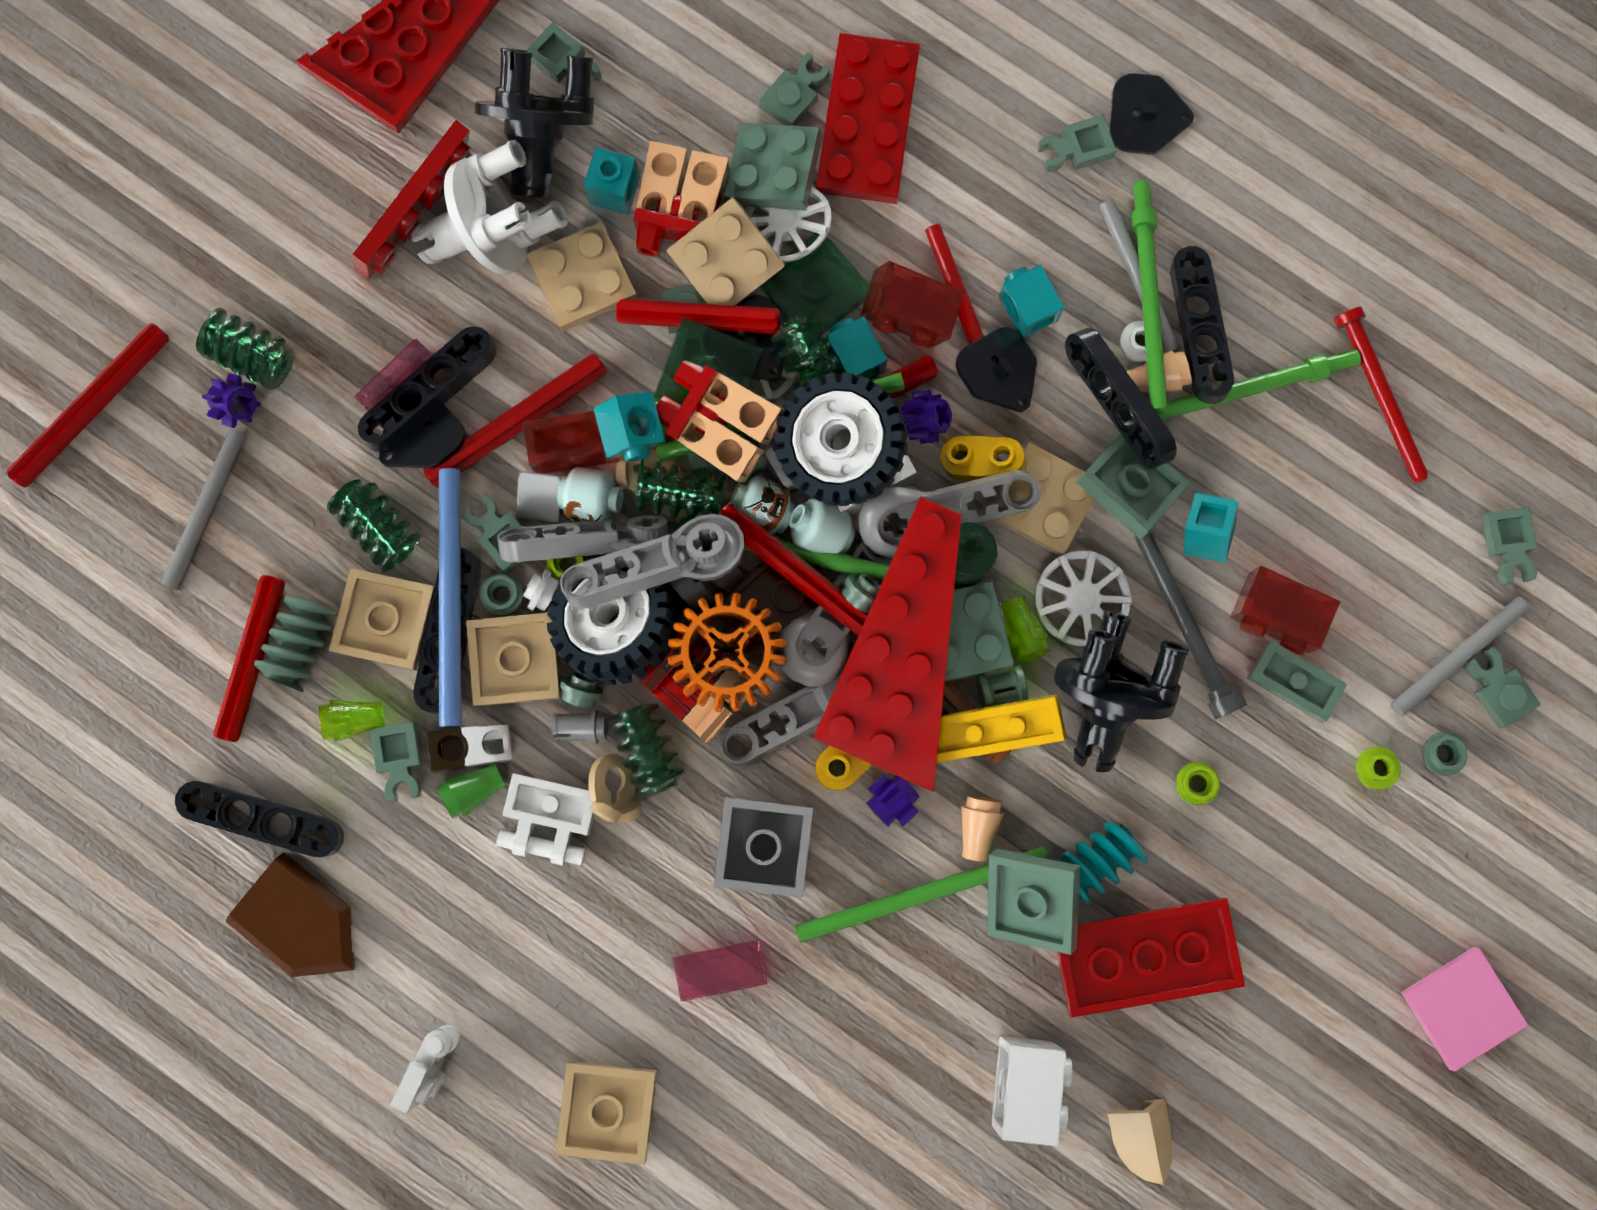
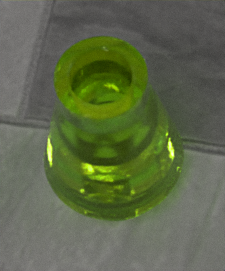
M1015 597L1002 603L1001 609L1004 614L1008 644L1011 655L1016 656L1017 662L1033 661L1049 653L1048 642L1050 637L1028 606L1025 597Z
M329 700V704L319 705V721L323 740L334 739L336 743L375 728L385 727L382 701Z

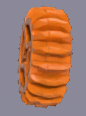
M716 593L715 602L717 607L709 609L707 601L701 598L698 600V604L703 612L702 614L697 616L689 608L684 610L685 617L691 622L689 627L675 622L674 630L684 637L683 640L675 638L668 640L670 648L681 650V654L668 657V663L670 666L683 665V669L677 671L673 675V679L676 683L688 678L690 679V682L683 689V693L687 697L693 695L697 689L701 690L697 700L699 706L704 707L710 696L715 697L714 710L716 712L722 711L724 699H731L733 712H739L740 703L738 698L746 696L748 704L754 707L757 705L756 698L752 693L758 688L762 695L766 697L771 694L769 686L764 683L766 678L773 682H780L781 675L777 671L772 670L771 667L772 665H786L787 658L774 654V651L786 648L787 643L785 639L772 640L771 636L779 633L782 627L779 622L765 626L764 623L772 615L768 608L762 610L757 616L753 614L757 607L756 599L751 598L747 602L745 609L740 608L741 597L739 593H733L731 606H724L722 593ZM724 618L738 619L747 623L743 628L740 627L731 634H722L709 625L713 621ZM757 632L765 647L764 659L758 672L750 666V663L744 657L745 648ZM699 633L711 647V652L708 659L703 663L704 666L696 673L692 665L691 650L694 640ZM712 638H715L720 644H724L727 647L738 643L739 649H735V654L738 655V662L743 668L728 658L717 662L715 656H719L720 652ZM726 670L736 672L747 681L742 685L730 688L717 687L707 683L712 677H716L719 673Z

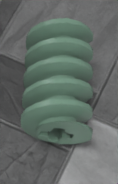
M286 596L283 602L293 611L292 613H277L276 618L285 628H271L268 633L278 643L277 645L263 644L261 649L270 657V660H256L254 666L263 673L264 677L303 692L304 689L295 682V678H310L311 673L302 663H317L318 657L309 648L310 646H325L326 642L316 633L317 631H331L333 626L324 619V615H338V612L300 596Z

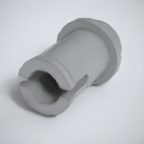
M592 710L591 714H553V741L591 740L592 744H598L599 740L607 739V715L599 714L598 710Z

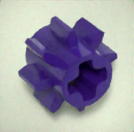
M228 373L226 382L212 378V386L208 393L202 395V398L207 400L211 408L206 415L216 420L221 419L222 425L230 428L236 427L237 419L251 423V416L255 412L256 407L261 406V403L256 400L253 393L257 386L246 381L242 382V377L233 373Z
M931 390L912 392V400L904 401V405L900 410L905 419L904 423L910 440L919 439L920 444L939 442L940 433H947L952 422V412L948 402L941 399V394L932 395Z
M883 774L868 788L874 796L866 804L887 827L896 820L901 826H904L918 813L913 804L920 796L905 779L895 775L889 780Z

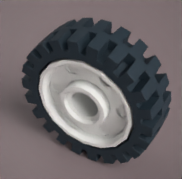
M843 372V375L828 373L825 374V378L815 377L809 380L810 385L805 388L800 386L794 391L796 396L792 401L787 399L783 406L785 412L783 416L779 415L776 425L779 427V431L775 433L774 443L778 446L776 455L778 461L783 466L781 469L804 494L830 505H858L866 502V499L870 497L875 498L882 494L881 490L886 486L890 487L895 481V474L901 472L904 465L902 462L904 455L907 456L908 445L906 438H908V431L901 410L884 389L863 376L858 377L853 373ZM841 430H850L851 440L848 446L841 450H834L832 442L835 434Z
M628 567L620 569V579L628 576ZM600 574L599 577L603 585H607L604 578L605 574ZM582 578L576 581L572 586L571 592L577 595L588 592L592 587L593 580ZM668 583L585 609L573 607L569 604L563 592L555 590L551 599L557 606H549L547 616L553 621L547 623L548 633L553 637L550 639L552 646L572 669L596 683L602 681L606 685H616V680L626 684L632 682L633 674L640 679L648 675L646 666L651 664L656 669L662 663L658 655L661 652L668 655L672 649L668 646L669 638L677 639L678 636L673 626L675 622L680 623V613L676 608L679 604ZM619 613L617 619L609 624L610 619Z

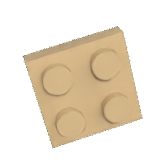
M734 196L666 250L707 304L735 306L785 267V263Z
M602 221L526 254L561 332L616 309V304L621 299H637L635 290Z
M1029 442L1024 450L1027 459L1025 471L1029 472L1038 481L1041 488L1040 499L1028 511L994 519L993 521L1060 557L1066 553L1094 498L1076 483L1085 473L1084 471ZM1026 480L1013 482L1008 490L1009 498L1015 502L1025 500L1031 492L1030 483ZM999 495L997 502L1000 507L1004 505V502Z
M350 568L329 651L416 671L435 587Z
M548 612L466 621L473 707L562 699L558 652L552 646L550 639L553 637L548 633L547 623L553 622L547 616Z
M568 1061L566 1064L555 1155L645 1165L657 1070Z

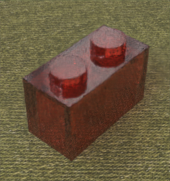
M887 261L873 272L860 317L864 316L866 320L871 321L872 326L879 331L886 333L899 332L909 336V341L917 346L933 348L951 339L964 291L894 262Z
M594 411L522 422L528 463L534 473L548 474L572 470L576 467L584 468L620 461L619 457L606 458Z
M1260 565L1249 572L1230 618L1240 622L1239 628L1257 637H1264L1265 634L1280 640L1279 645L1297 655H1304V652L1310 653L1322 647L1341 601Z

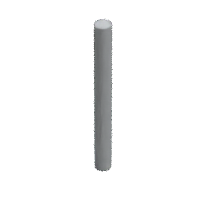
M1111 199L1100 204L1098 208L1142 303L1138 252L1114 200ZM1159 301L1164 353L1171 350L1175 352L1181 347Z
M231 428L229 429L161 584L178 590L244 442L245 434Z
M1520 596L1515 598L1391 703L1393 710L1400 716L1408 713L1530 610L1529 603Z

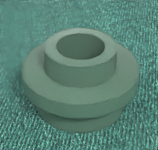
M496 573L484 581L480 590V598L482 604L489 612L505 616L512 614L521 606L524 590L519 580L513 575ZM500 588H508L510 591V597L505 602H498L496 600V592Z
M861 573L860 576L850 574L845 580L846 587L842 590V594L855 608L869 613L881 585L865 573Z
M573 673L572 677L562 678L560 687L563 689L561 698L567 703L583 708H593L596 700L602 698L603 689L597 686L596 682L590 681L579 673Z
M1440 732L1433 734L1425 741L1422 748V758L1427 768L1433 773L1442 776L1453 775L1465 766L1467 749L1464 742L1455 734ZM1441 746L1445 747L1449 753L1446 762L1441 761L1437 755V751Z

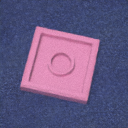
M1472 947L1401 992L1448 1069L1452 1071H1457L1528 1026L1521 1012L1478 947Z

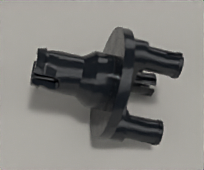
M500 48V86L495 87V101H475V114L504 119V134L508 141L516 140L525 152L526 165L511 171V193L524 197H549L552 190L550 184L553 174V155L555 148L563 139V126L593 125L594 97H590L593 58L566 55L565 94H561V98L530 93L531 58L533 53H529L527 50Z
M1111 611L1103 613L1100 630H1089L1083 657L1068 658L1060 661L1054 673L1056 685L1066 694L1079 701L1084 714L1077 737V747L1074 748V761L1081 767L1085 766L1087 758L1091 756L1093 746L1097 745L1101 750L1095 770L1096 772L1103 773L1109 772L1115 765V758L1119 753L1126 728L1137 719H1164L1174 713L1181 690L1178 682L1185 658L1189 652V648L1183 644L1165 640L1160 644V651L1152 676L1131 668L1123 661L1124 656L1120 653L1131 618L1119 612H1115L1114 617H1112L1113 613Z

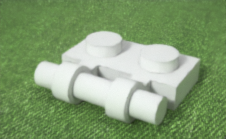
M513 773L502 816L517 819L519 822L516 832L503 829L499 831L496 846L511 849L513 855L521 857L533 854L550 858V863L564 866L565 862L582 866L586 848L570 845L572 832L587 836L590 834L594 813L590 808L592 800L589 790ZM534 823L556 828L555 840L551 841L533 837Z
M443 1025L427 1034L415 1059L410 1062L390 1104L391 1107L407 1114L419 1104L424 1106L429 1097L433 1099L436 1096L445 1078V1073L440 1071L445 1060L443 1057L456 1049L460 1044L461 1036L456 1027Z

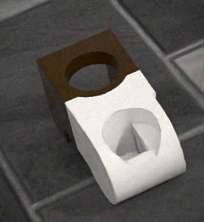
M509 725L471 726L427 732L430 771L434 774L513 760Z

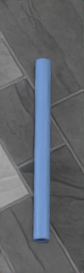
M454 468L439 470V727L441 728L461 727L460 470Z

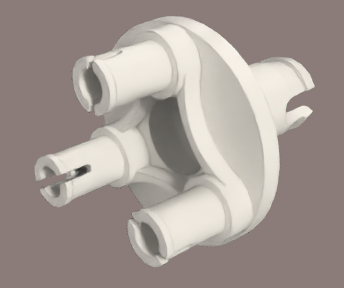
M510 140L505 145L487 154L479 152L452 164L448 168L444 180V194L448 211L429 220L425 224L419 225L413 230L411 238L413 242H418L424 238H427L429 241L435 240L434 245L417 254L427 264L440 263L442 260L451 258L468 249L472 256L485 268L494 273L505 275L523 266L527 258L528 247L538 243L539 237L558 228L565 227L568 224V221L565 219L567 214L563 206L556 200L531 213L528 210L520 212L525 209L524 204L515 201L510 190L500 178V176L526 165V155L523 148L516 140Z

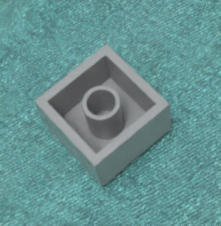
M725 797L714 887L803 898L813 808Z

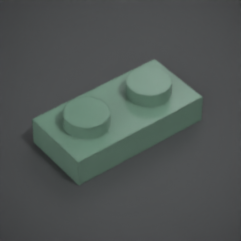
M1273 640L1265 644L1246 678L1321 723L1328 720L1347 686L1343 681Z

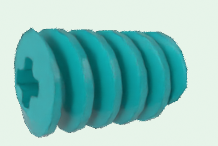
M1111 821L1104 823L1103 829L1106 837L1097 831L1090 833L1089 839L1092 847L1083 841L1076 843L1075 849L1078 858L1068 851L1061 854L1062 862L1080 865L1079 899L1087 905L1092 903L1088 892L1089 888L1092 887L1102 895L1106 893L1102 882L1103 878H1108L1116 885L1120 883L1116 871L1117 868L1121 867L1129 874L1134 873L1130 860L1132 857H1135L1144 864L1149 862L1140 844L1122 824L1118 826Z

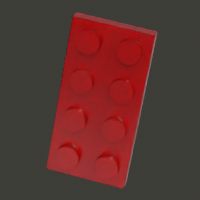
M839 33L816 189L822 194L897 204L920 44Z
M457 120L453 122L352 254L355 270L368 280L375 272L382 275L395 258L393 254L394 246L400 239L406 243L411 238L413 230L420 225L418 218L423 208L426 206L431 210L444 194L442 187L444 186L448 168L464 158H469L467 155L471 150V147L468 145L470 130Z
M1227 898L1206 900L1078 923L1077 948L1071 955L1057 952L1068 1015L1071 1018L1246 987Z

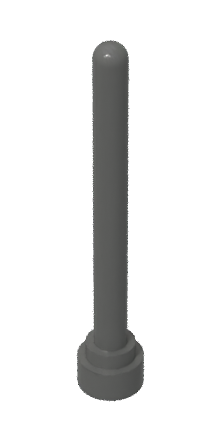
M1149 531L1141 540L1134 535L1211 691L1208 694L1211 700L1208 706L1215 720L1246 706L1247 704L1240 690L1235 691L1232 684L1227 685L1151 532Z

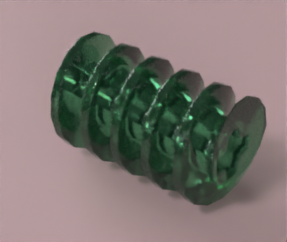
M219 307L213 310L200 328L195 346L197 352L201 353V356L208 361H216L222 368H230L235 374L245 375L249 381L260 383L267 390H275L286 379L294 362V352L292 350L284 352L286 340L278 336L271 341V333L268 330L262 329L256 334V325L254 323L246 322L241 327L242 322L238 315H231L227 319L225 309Z
M810 310L786 321L778 327L779 330L770 338L772 343L784 341L786 344L777 353L779 358L792 357L793 359L784 369L785 373L799 372L800 376L791 384L793 389H797L800 386L807 387L810 385L809 380L815 377L825 378V374L828 373L843 375L841 368H832L838 361L836 354L825 353L831 346L830 340L824 337L817 338L824 330L822 323H809L817 315L816 310Z
M642 459L634 494L636 511L642 513L648 502H651L654 516H659L666 505L669 507L670 518L674 520L682 509L686 511L687 522L696 518L699 512L702 515H718L727 475L723 474L717 485H714L711 471H706L701 480L697 481L694 468L689 467L684 477L680 478L678 465L672 464L667 474L664 475L660 461L656 460L651 469L646 471L644 459Z
M356 479L346 483L331 497L327 504V510L332 515H338L337 522L343 528H349L348 535L353 540H360L359 547L365 553H371L370 560L376 566L382 565L381 573L390 571L410 556L422 536L416 532L406 537L404 534L409 529L411 523L407 519L397 524L393 522L400 513L397 507L390 508L384 512L383 508L389 501L388 496L384 494L373 499L372 496L377 491L378 485L375 482H370L362 486L361 480Z
M961 523L955 588L977 585L984 579L998 556L994 536L986 527L978 523ZM962 550L969 552L968 559L971 561L964 559V551Z
M659 703L637 705L607 719L619 720L610 729L613 736H626L616 746L619 752H632L623 761L624 767L638 768V771L629 778L632 785H645L635 795L638 801L680 785L675 780L685 772L684 767L670 768L669 764L679 755L678 752L663 750V747L672 740L671 735H657V731L666 723L665 719H651L650 717L660 707Z

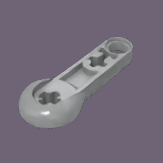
M1012 470L929 492L903 487L885 488L881 490L882 494L875 498L870 497L864 503L859 515V533L864 543L873 552L893 558L920 496L961 513L960 528L1032 509L1040 499L1041 488L1038 481L1029 472L1024 470ZM1017 480H1026L1031 485L1030 495L1021 502L1012 501L1008 496L1010 485ZM999 485V494L1004 502L1003 506L999 507L996 499L984 501L982 503L983 509L980 511H976L972 505H967V502H971L974 499L973 493L980 491L983 497L997 495L993 487ZM891 513H897L900 519L906 518L905 525L900 523L901 530L897 532H892L889 526L883 527L884 520L889 522L888 515Z
M717 514L701 515L686 522L672 535L669 534L568 568L560 579V588L569 604L575 608L585 609L683 577L701 581L719 579L729 574L740 563L744 553V536L738 524L727 516ZM712 540V549L704 552L703 542ZM628 567V576L620 579V569ZM600 574H605L604 578L607 585H603L599 577ZM582 578L593 580L592 587L588 592L580 595L571 592L572 586L576 581Z
M642 515L630 519L628 523L617 526L615 525V518L603 521H581L512 528L502 531L498 534L497 538L499 555L502 560L507 562H527L613 553L669 534L672 535L682 525L667 520L663 516Z
M863 540L852 555L855 558L861 557L864 560L889 566L893 559L874 556ZM841 572L834 585L843 590L846 587L845 580L850 574ZM819 605L791 621L782 630L779 639H785L787 643L786 648L777 650V655L787 658L786 665L781 666L782 670L793 681L805 686H823L834 681L842 673L849 658L852 631ZM814 641L818 642L822 646L819 652L824 653V657L815 656L812 660L807 659L804 656L807 649H801V645L804 643L810 646Z
M841 674L834 681L823 686H807L729 727L724 731L720 740L723 756L729 763L743 767L816 730ZM778 715L781 720L788 718L790 722L785 725L787 733L779 736L776 731H772L764 735L763 737L768 744L760 748L759 739L751 727L758 724L760 732L772 726L770 719L773 716ZM744 734L752 740V749L744 757H735L728 750V743L735 735Z

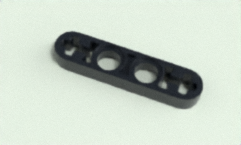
M1187 246L1176 253L1170 267V276L1185 354L1191 374L1192 390L1200 401L1207 404H1216L1222 402L1228 396L1234 384V373L1211 259L1202 248ZM1185 261H1191L1193 267H1198L1194 277L1195 284L1189 286L1191 282L1190 271L1188 268H1183ZM1192 297H1201L1208 302L1209 310L1203 314H1195L1188 309L1187 300ZM1200 335H1208L1215 340L1217 349L1210 353L1201 352L1196 348L1194 339ZM1215 363L1212 368L1214 380L1222 381L1218 390H1213L1211 384H1204L1209 375L1208 365Z
M476 326L460 331L366 412L358 424V434L365 444L375 452H386L393 449L489 366L495 358L496 346L488 332ZM472 344H475L478 347H482L481 350H479L478 352H475L472 349L469 350L468 348ZM457 356L460 358L461 362L464 361L465 363L462 367L459 366L458 362L455 359ZM446 367L454 369L453 376L447 382L435 383L433 381L434 375L438 370ZM411 395L422 396V401L418 408L412 411L402 410L403 401ZM393 411H395L397 416L400 418L399 422H396L393 416L391 417L390 414ZM378 426L386 430L381 436L373 431Z
M1091 327L1070 334L1065 341V350L1070 363L1144 466L1155 469L1175 459L1177 447L1171 432L1101 335Z
M461 548V558H464L465 563L471 567L470 573H462L461 588L468 589L466 595L461 593L463 605L461 616V670L468 641L466 621L472 620L481 577L479 560L470 551ZM439 568L413 689V698L416 705L421 710L432 714H439V699L435 701L434 706H430L431 699L424 697L426 689H433L436 681L435 675L428 674L429 667L439 671V664L432 657L433 647L439 642Z
M200 781L185 783L179 788L175 796L176 810L182 817L188 820L308 856H332L340 850L343 844V830L332 819L212 783ZM202 789V798L220 803L217 806V810L198 807L194 812L195 805L189 802V797L191 794H199ZM242 800L249 806L250 816L243 825L236 826L230 821L228 813L233 803ZM278 813L286 814L291 820V830L282 838L275 837L269 828L272 817ZM303 818H304V819H307V822L304 824V826H303ZM324 826H326V834L331 836L332 839L330 844H322L320 849H317L318 841L299 836L302 828L311 831H322ZM298 837H299V845L295 843V841L298 839Z

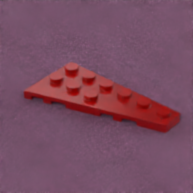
M382 0L362 14L360 22L342 34L339 31L326 39L327 45L311 56L307 52L297 59L296 62L302 70L399 134L500 0Z
M920 496L813 738L934 792L962 514Z

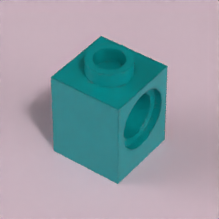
M595 147L583 184L589 204L629 215L640 180L636 158Z
M1041 265L1030 270L1027 267H1021L1005 277L999 298L1015 328L1023 338L1059 320L1065 307Z
M864 316L855 321L852 318L844 319L830 328V333L826 335V349L840 375H843V372L853 373L858 377L863 376L867 379H872L886 371L888 360Z
M652 391L615 395L593 408L606 458L624 456L625 462L639 461L650 457V449L665 442Z
M1195 492L1185 527L1183 554L1226 563L1236 528L1239 501Z

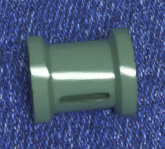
M1020 665L1013 666L1010 672L988 677L985 674L977 675L978 691L983 708L1017 700H1029L1025 676Z

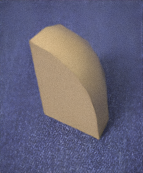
M1165 1099L1142 1101L1144 1110H1124V1107H1119L1109 1112L1108 1119L1112 1139L1119 1158L1132 1173L1143 1180L1164 1185L1169 1176L1172 1162V1136Z

